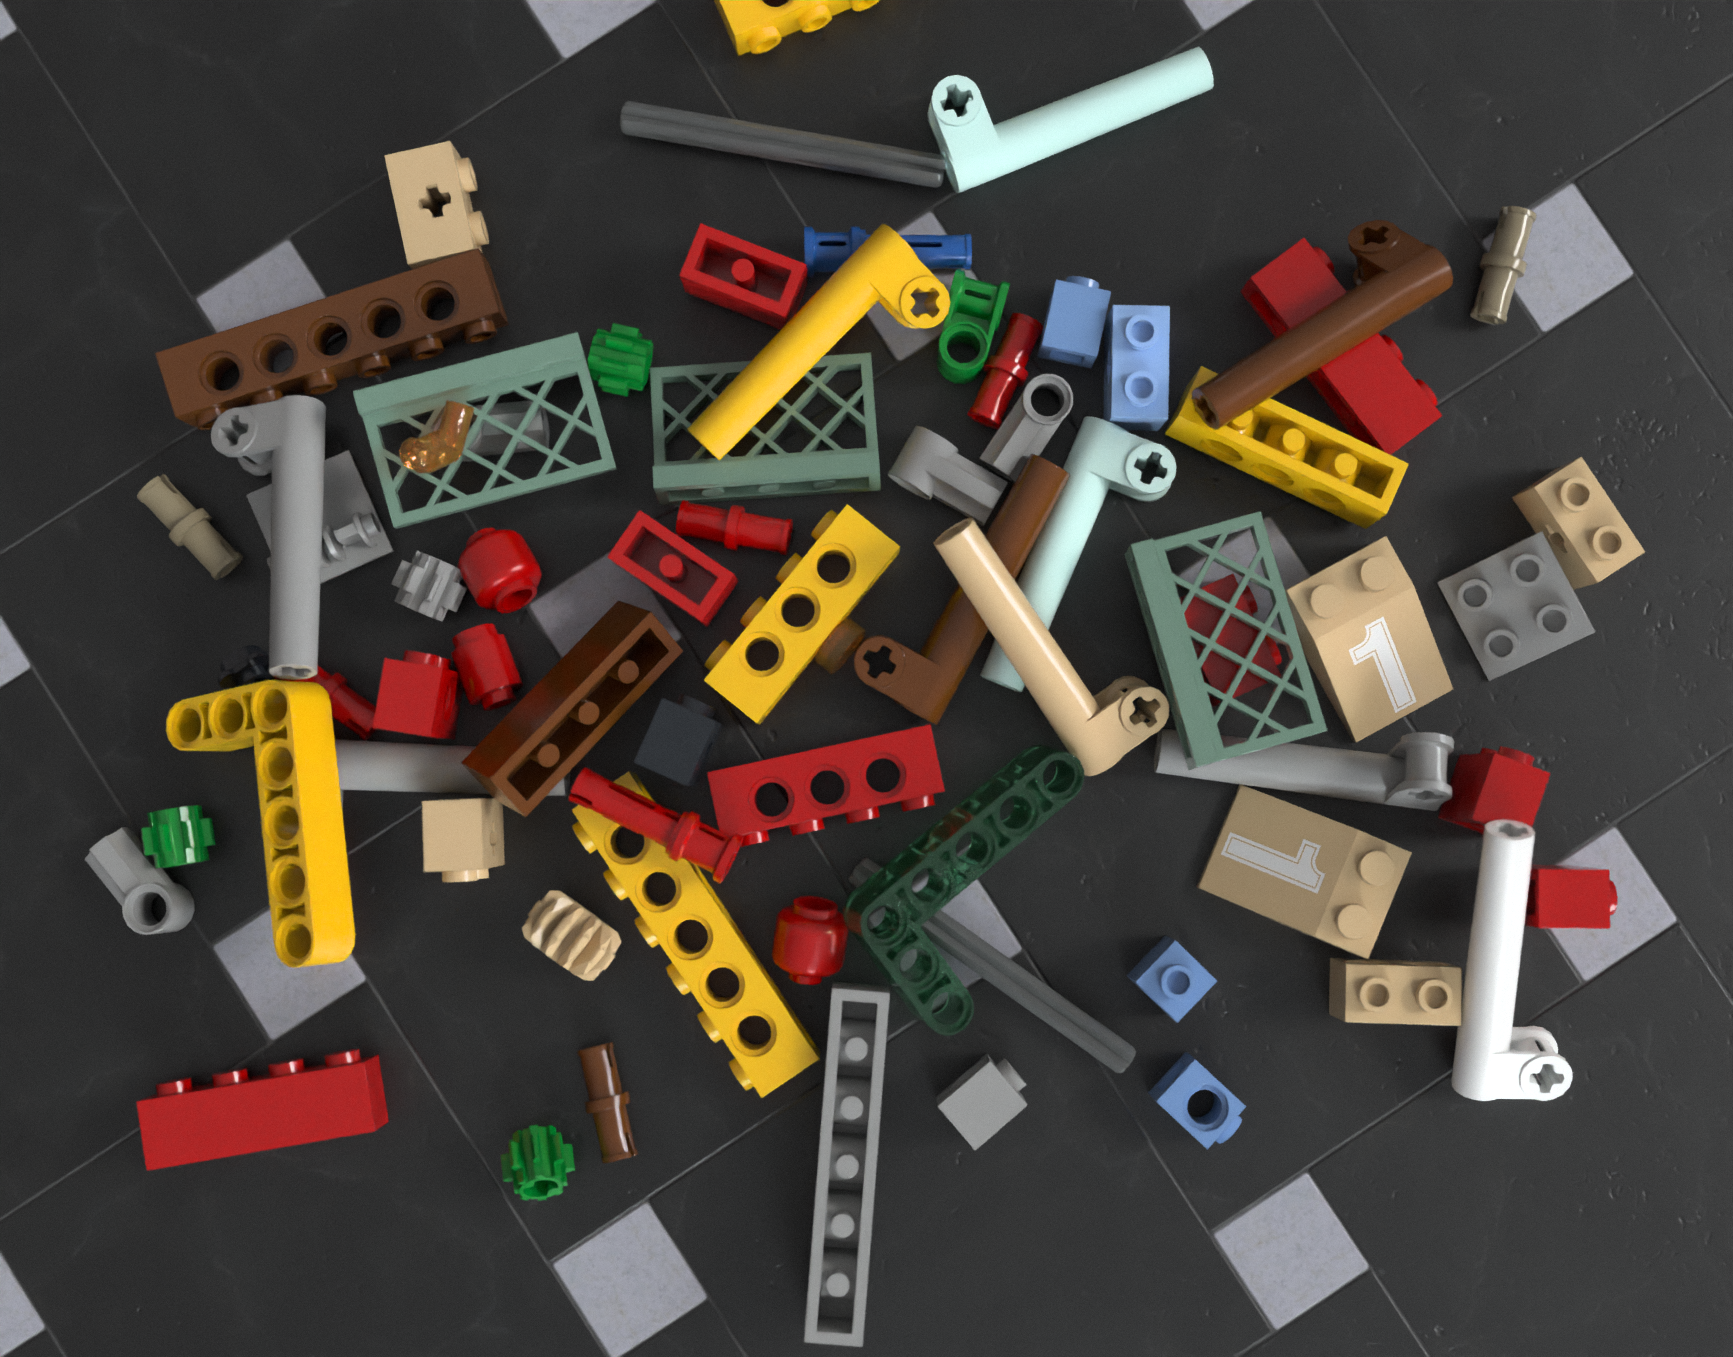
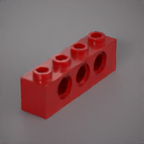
M931 724L707 772L719 831L729 836H733L735 833L744 836L741 847L770 841L768 829L790 825L792 836L825 829L823 818L845 813L847 824L880 817L878 806L900 801L902 812L935 805L933 794L945 791ZM879 759L890 760L899 770V781L896 787L888 792L873 790L866 780V772L869 765ZM823 771L836 772L844 782V793L833 804L819 802L812 793V782ZM768 783L780 784L788 794L787 808L778 816H769L763 813L757 804L759 790Z

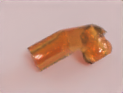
M446 401L438 430L417 439L410 437L402 443L399 451L402 464L417 473H432L456 462L463 453L474 408L462 403Z

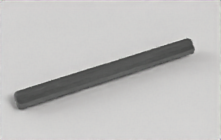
M632 101L624 103L620 115V127L626 135L934 188L941 186L944 177L946 161L945 157L940 154Z
M869 858L861 859L851 872L849 881L853 886L1116 1073H1122L1128 1068L1136 1054L1132 1045Z

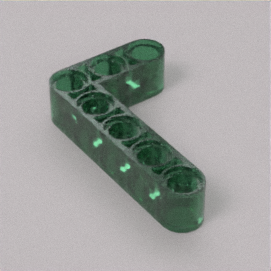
M1033 745L1025 749L854 890L846 899L843 907V919L847 928L911 1013L939 1034L946 1036L954 1035L964 1030L971 1022L974 1013V1002L970 993L920 926L1079 793L1084 782V769L1081 762L1072 754L1045 745ZM1054 761L1056 765L1055 776L1049 784L1045 785L1043 773L1048 764ZM1012 796L1014 800L1013 811L1007 819L1001 821V806L1007 798ZM970 832V848L965 854L958 857L956 854L958 840L962 835ZM927 868L928 880L926 885L920 891L913 893L912 882L915 875ZM884 905L885 915L883 921L875 928L868 929L867 920L869 914L876 907ZM916 949L917 957L915 963L909 969L900 972L902 957L910 950ZM948 992L946 1005L937 1013H932L935 999L939 995Z

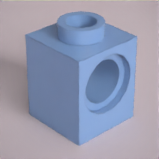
M1069 276L1066 278V281L1056 279L1049 299L1037 357L1091 369L1098 355L1111 291L1099 289L1097 281L1086 277Z
M1166 935L1127 975L1160 1009L1177 1023L1217 982L1176 940Z
M1187 1052L1179 1058L1148 1092L1163 1109L1206 1149L1215 1141L1219 1144L1224 1143L1235 1133L1242 1122L1239 1114L1246 1108L1238 1098ZM1200 1090L1211 1091L1214 1103L1210 1112L1201 1117L1190 1116L1187 1110L1190 1097Z

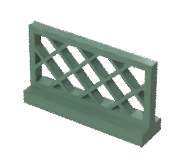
M578 332L353 391L358 413L364 421L391 521L395 529L617 470ZM578 375L584 395L572 416L544 400L555 381ZM542 385L537 396L525 390ZM515 392L532 402L517 430L489 415L500 395ZM487 399L481 410L470 405V403ZM460 407L477 417L461 445L434 431L445 410ZM540 407L568 422L553 450L524 435ZM586 407L588 408L593 427L579 420ZM431 414L426 425L414 419ZM405 422L421 431L408 456L403 460L385 449L380 427ZM485 422L512 436L497 465L469 450ZM577 427L596 438L602 459L577 465L559 454L574 428ZM429 437L457 451L441 480L413 465ZM520 441L548 457L537 477L521 480L504 470ZM465 456L492 471L483 490L471 495H466L449 485ZM389 460L401 466L395 478L393 477ZM555 461L567 467V469L549 473ZM409 471L437 486L426 507L403 513L398 490ZM500 476L512 482V484L494 488ZM445 491L457 497L456 499L438 503Z
M871 353L823 356L801 378L810 387L792 406L783 399H780L775 405L784 415L766 434H763L755 426L748 432L758 443L747 455L731 457L726 454L720 461L716 458L705 459L710 452L704 446L690 460L667 461L666 444L681 428L692 436L687 430L691 425L689 420L708 400L712 403L718 397L715 392L728 379H735L751 361L650 368L654 466H652L653 488L660 506L681 504L683 500L689 501V503H705L881 490ZM861 370L862 387L848 402H845L826 386L828 381L839 371ZM811 373H822V374H821L818 378H816V377H815L814 375H812ZM712 380L707 386L701 382ZM687 382L699 394L679 414L664 401L663 384ZM817 393H820L840 410L821 431L800 414ZM862 400L864 405V416H862L858 411L855 410V408L862 402ZM665 414L673 420L666 429ZM849 417L865 430L867 448L842 449L829 436ZM793 420L814 439L802 452L786 453L773 441ZM821 445L828 449L825 451H816ZM766 448H767L771 453H773V454L761 455Z
M1261 511L1155 541L1153 538L1129 546L1125 552V558L1188 770L1327 731ZM1250 528L1257 552L1248 568L1218 553L1228 534ZM1218 537L1212 549L1200 543ZM1187 546L1207 557L1193 584L1171 572L1166 551ZM1213 561L1242 576L1228 603L1199 588ZM1259 562L1261 563L1265 578L1254 572ZM1249 581L1270 592L1273 607L1264 623L1235 608ZM1176 586L1188 592L1182 604ZM1193 596L1223 611L1209 639L1187 626L1184 613ZM1229 616L1259 631L1245 658L1215 643ZM1276 616L1281 632L1271 627ZM1265 636L1276 640L1287 648L1290 661L1280 678L1251 662ZM1192 640L1204 646L1198 659ZM1210 650L1240 666L1225 694L1204 683L1200 668ZM1246 670L1275 686L1261 713L1232 698ZM1293 671L1298 688L1287 682ZM1282 690L1303 701L1309 724L1288 729L1268 718ZM1208 695L1220 701L1214 713ZM1228 705L1255 720L1256 723L1245 742L1224 748L1217 723ZM1263 725L1277 732L1257 738Z

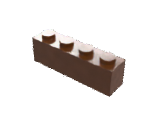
M618 600L475 747L461 764L496 801L527 817L673 663L683 650L651 611Z

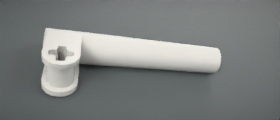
M1494 820L1485 825L1461 1000V1026H1458L1451 1079L1452 1087L1457 1093L1480 1101L1495 1099L1552 1100L1563 1095L1570 1087L1573 1079L1572 1069L1566 1059L1558 1054L1557 1043L1549 1031L1538 1026L1512 1027L1535 835L1534 830L1530 826L1513 820ZM1535 1041H1538L1543 1051L1539 1050ZM1534 1073L1538 1077L1541 1085H1538L1535 1077L1533 1076Z

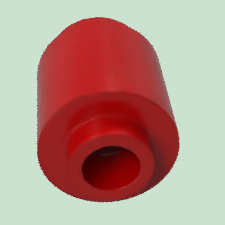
M493 623L478 625L455 635L452 638L455 650L451 653L457 672H459L469 704H482L484 711H491L516 700L514 692L523 686V682L505 635L498 634Z

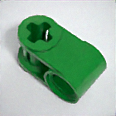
M956 269L949 292V312L945 317L940 335L936 359L938 370L946 380L954 384H966L974 381L981 375L987 360L994 331L997 332L1010 283L1002 281L997 286L965 276V271ZM956 343H966L976 351L977 358L968 363H959L950 357L948 348Z

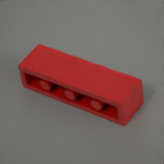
M1305 238L1254 274L1240 291L1275 337L1347 293L1333 275L1335 269L1328 255L1319 247L1315 246L1312 248ZM1379 333L1373 335L1306 376L1353 438L1389 455L1393 454L1442 417V414L1435 407L1438 402L1431 388L1420 379L1414 380L1401 363L1403 355L1399 347L1390 337L1384 334L1381 336Z
M359 1048L348 1049L324 1055L325 1064L304 1067L303 1058H296L269 1064V1074L248 1077L247 1068H238L212 1074L213 1083L192 1087L191 1077L155 1084V1094L136 1102L146 1171L375 1132L389 1122L379 1055L360 1058Z

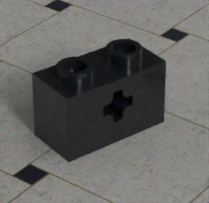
M680 693L676 704L662 698L634 763L686 786H698L724 727L723 724L712 720L717 709Z

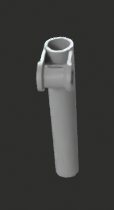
M301 395L285 396L272 402L229 409L217 418L211 431V441L215 449L227 457H237L244 470L255 476H264L272 473L269 673L277 678L290 680L314 677L317 675L326 406L316 398Z
M1162 728L1158 732L1156 739L1154 772L1375 804L1437 811L1443 802L1452 798V787L1446 783L1447 756L1454 750V740L1449 736L1438 733H1410L1402 736L1401 740L1387 754L1284 743L1188 770L1177 730ZM1220 735L1224 748L1243 743L1247 739Z
M335 739L342 805L344 790L490 794L461 764L476 746ZM570 771L547 796H567L570 785Z

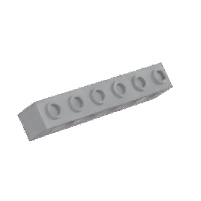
M834 981L832 984L804 1342L863 1347L890 998L889 986Z

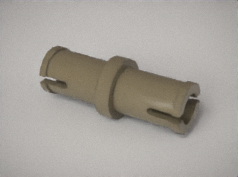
M1502 206L1500 208V216L1490 251L1482 255L1479 265L1484 272L1474 307L1470 312V316L1475 320L1489 324H1505L1507 321V312L1517 278L1523 277L1526 271L1527 263L1523 261L1533 223L1537 217L1535 212L1523 207L1508 206L1507 208Z
M165 474L155 477L139 491L137 499L144 503L171 531L169 538L178 547L184 545L211 573L215 580L225 577L243 559L241 553L237 552L210 524L212 517L203 508L196 509L170 482V479Z

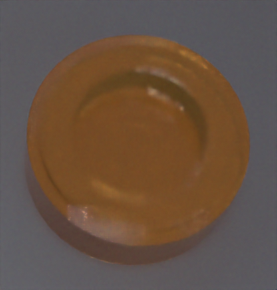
M851 618L844 619L831 632L818 650L815 657L816 663L830 674L836 673L857 649L866 634V630Z

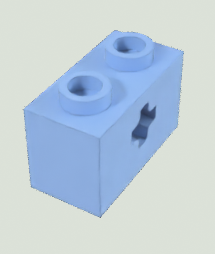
M1112 306L1105 320L1103 420L1118 425L1125 430L1159 431L1168 420L1170 306Z

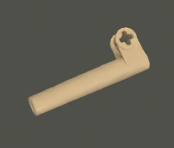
M973 518L958 522L935 540L934 545L1085 776H1094L1108 770L1120 761L1126 753L1162 729L1169 717V704L1166 696L1160 690L1149 686L1140 678L1135 676L1120 677L1095 696H1092ZM1137 697H1140L1137 701L1140 710L1136 714H1133L1135 711V706L1132 702ZM1147 718L1150 722L1145 723L1144 720Z

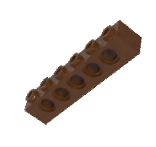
M479 248L155 354L175 417L193 427H198L199 430H210L217 418L229 409L272 402L301 392H305V395L323 394L337 388L338 380L358 374L359 378L379 376L391 369L390 363L411 357L413 361L431 359L444 352L443 346L464 340L467 344L486 341L497 334V328L507 326L509 323L490 264ZM445 298L454 299V310L449 317L439 321L431 319V310L436 302ZM389 316H400L401 325L397 333L388 338H379L378 329L381 322ZM337 333H346L347 344L345 348L336 355L328 356L326 354L328 340ZM292 350L293 362L291 366L284 372L274 373L273 363L276 356L282 351ZM238 367L240 372L238 382L231 389L222 391L221 378L223 374L230 368Z

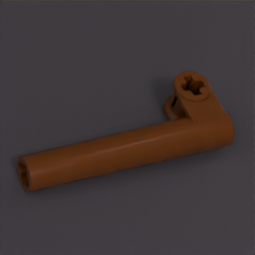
M1373 220L1356 226L1350 231L1348 236L1349 250L1356 256L1357 268L1352 275L1354 288L1194 389L1192 401L1197 413L1210 428L1217 430L1447 291L1452 286L1453 275L1446 258L1434 246L1424 244L1399 229L1392 222Z
M1030 454L985 534L986 539L1014 580L1071 476L1064 469L1035 454ZM958 582L919 653L884 635L871 636L863 640L857 647L854 657L855 671L859 678L867 685L893 698L894 702L934 724H938L989 629ZM881 646H886L891 649L889 660L895 664L891 672L882 669L877 676L868 672L870 662L864 658V654L867 650L878 652Z

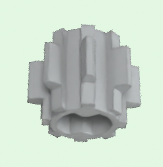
M417 550L411 563L401 560L391 583L399 587L394 599L395 602L442 622L448 609L457 612L467 588L459 584L462 579L459 568Z

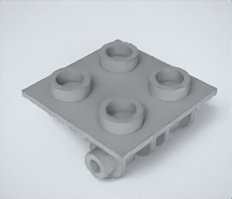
M349 450L325 460L320 584L394 552ZM272 484L246 495L270 551ZM271 557L267 558L269 568L271 564Z
M1543 531L1508 546V548L1437 582L1489 681L1595 633Z

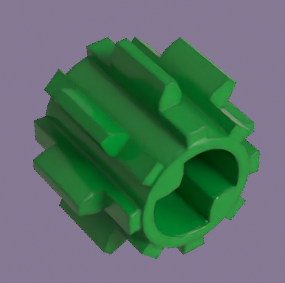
M613 323L611 331L598 328L593 337L588 356V369L591 380L599 382L598 386L602 387L601 391L627 397L629 389L643 391L652 363V340L643 339L642 334L639 333V328Z
M201 805L176 807L147 813L149 827L141 828L144 855L154 856L155 869L209 860L207 846L216 845L212 818L203 819Z
M538 1124L531 1125L527 1129L514 1132L513 1139L509 1140L508 1143L509 1153L501 1155L503 1182L513 1181L514 1193L520 1194V1199L526 1201L528 1199L547 1200L548 1197L561 1194L563 1186H567L566 1173L575 1170L572 1144H563L561 1132L556 1133V1127L551 1125L547 1127L538 1126Z

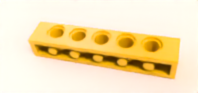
M627 772L614 781L618 785L620 784L653 800L636 772ZM580 805L573 808L572 812L578 819V822L572 825L576 836L589 853L598 850L609 866V869L603 872L607 883L621 901L629 897L641 916L634 920L635 924L647 943L652 948L660 944L672 963L666 966V970L675 986L683 995L691 991L703 1009V1011L697 1014L702 1027L713 1042L717 1043L721 1039L724 1040L735 1057L728 1062L729 1066L746 1091L755 1087L761 1098H763L819 1060L821 1051L699 867L683 858L677 862L670 859L669 855L665 853L666 847L655 843L645 836L642 851L635 857L626 856L619 851L616 844L617 833L623 826ZM664 872L674 880L676 893L670 903H657L649 896L647 882L653 873ZM696 920L704 925L708 934L707 943L704 948L689 950L680 943L678 929L683 921ZM717 968L732 970L739 979L738 992L731 997L716 995L709 986L711 971ZM748 1016H760L769 1023L771 1037L762 1044H751L742 1037L740 1022Z

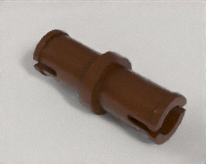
M613 1042L577 1051L589 1101L584 1102L586 1114H593L603 1164L623 1160L638 1154L626 1104L631 1102L629 1091H622L613 1051Z

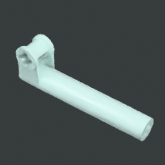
M1196 47L993 125L980 90L975 82L965 76L953 75L941 80L933 90L927 115L940 153L945 157L947 176L956 193H960L1213 89L1214 81L1206 54L1200 47ZM951 99L955 106L965 105L962 116L957 117L953 109L944 111L946 100Z
M1086 416L1083 419L1063 467L1071 476L1035 541L1017 582V585L1048 630L1108 490H1114L1138 501H1157L1166 495L1176 474L1175 458L1169 449L1161 444L1131 434L1118 425L1092 416ZM1148 462L1157 464L1156 474L1159 477H1154L1151 484L1141 482V471L1139 469H1144ZM994 639L980 676L1011 690L1022 692L1025 684L996 639Z

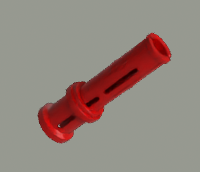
M584 767L578 775L568 798L569 801L586 809L588 808L666 847L665 853L669 855L670 859L677 862L683 858L713 873V880L720 884L729 872L744 839V836L738 833L729 836L700 822V815L693 811L690 813L685 811L681 815L671 809L669 810L653 800L604 778V776L591 771L587 767Z

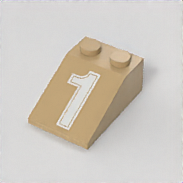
M1386 536L1285 590L1304 655L1353 743L1364 739L1453 690L1415 587Z
M1239 785L1197 888L1346 952L1368 959L1412 852L1353 827L1244 785Z

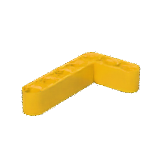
M266 680L184 699L175 703L166 719V732L172 746L178 750L234 751L254 746L273 943L276 955L283 964L292 968L333 964L346 960L355 944V928L329 694L318 683Z

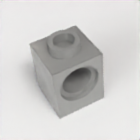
M986 1053L936 1097V1102L939 1109L976 1151L1027 1106L1023 1095L1019 1092L1027 1084L1005 1058L996 1065Z

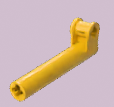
M882 223L687 430L720 461L877 302L902 326L912 329H926L935 327L947 316L950 307L948 291L918 259L908 243L891 227ZM926 292L928 297L923 304L928 310L927 314H912L911 309L914 307L915 301L911 293Z

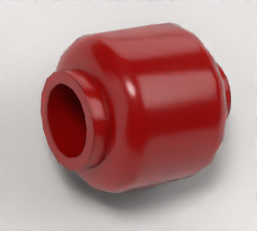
M484 528L469 537L466 542L467 547L460 554L457 566L476 603L482 608L497 610L500 613L514 612L530 603L537 594V586L541 580L542 573L536 558L523 536L510 529L496 530L494 528Z
M800 896L795 898L793 904L785 906L776 917L772 946V957L775 964L782 970L789 972L788 977L790 980L805 985L819 984L822 982V977L839 972L845 963L849 935V922L846 916L839 912L837 904L829 899L817 896Z

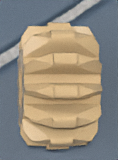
M550 890L541 901H537L528 913L529 917L522 927L524 937L532 945L582 980L594 981L602 970H606L615 958L614 954L621 944L617 931L584 906L558 890Z

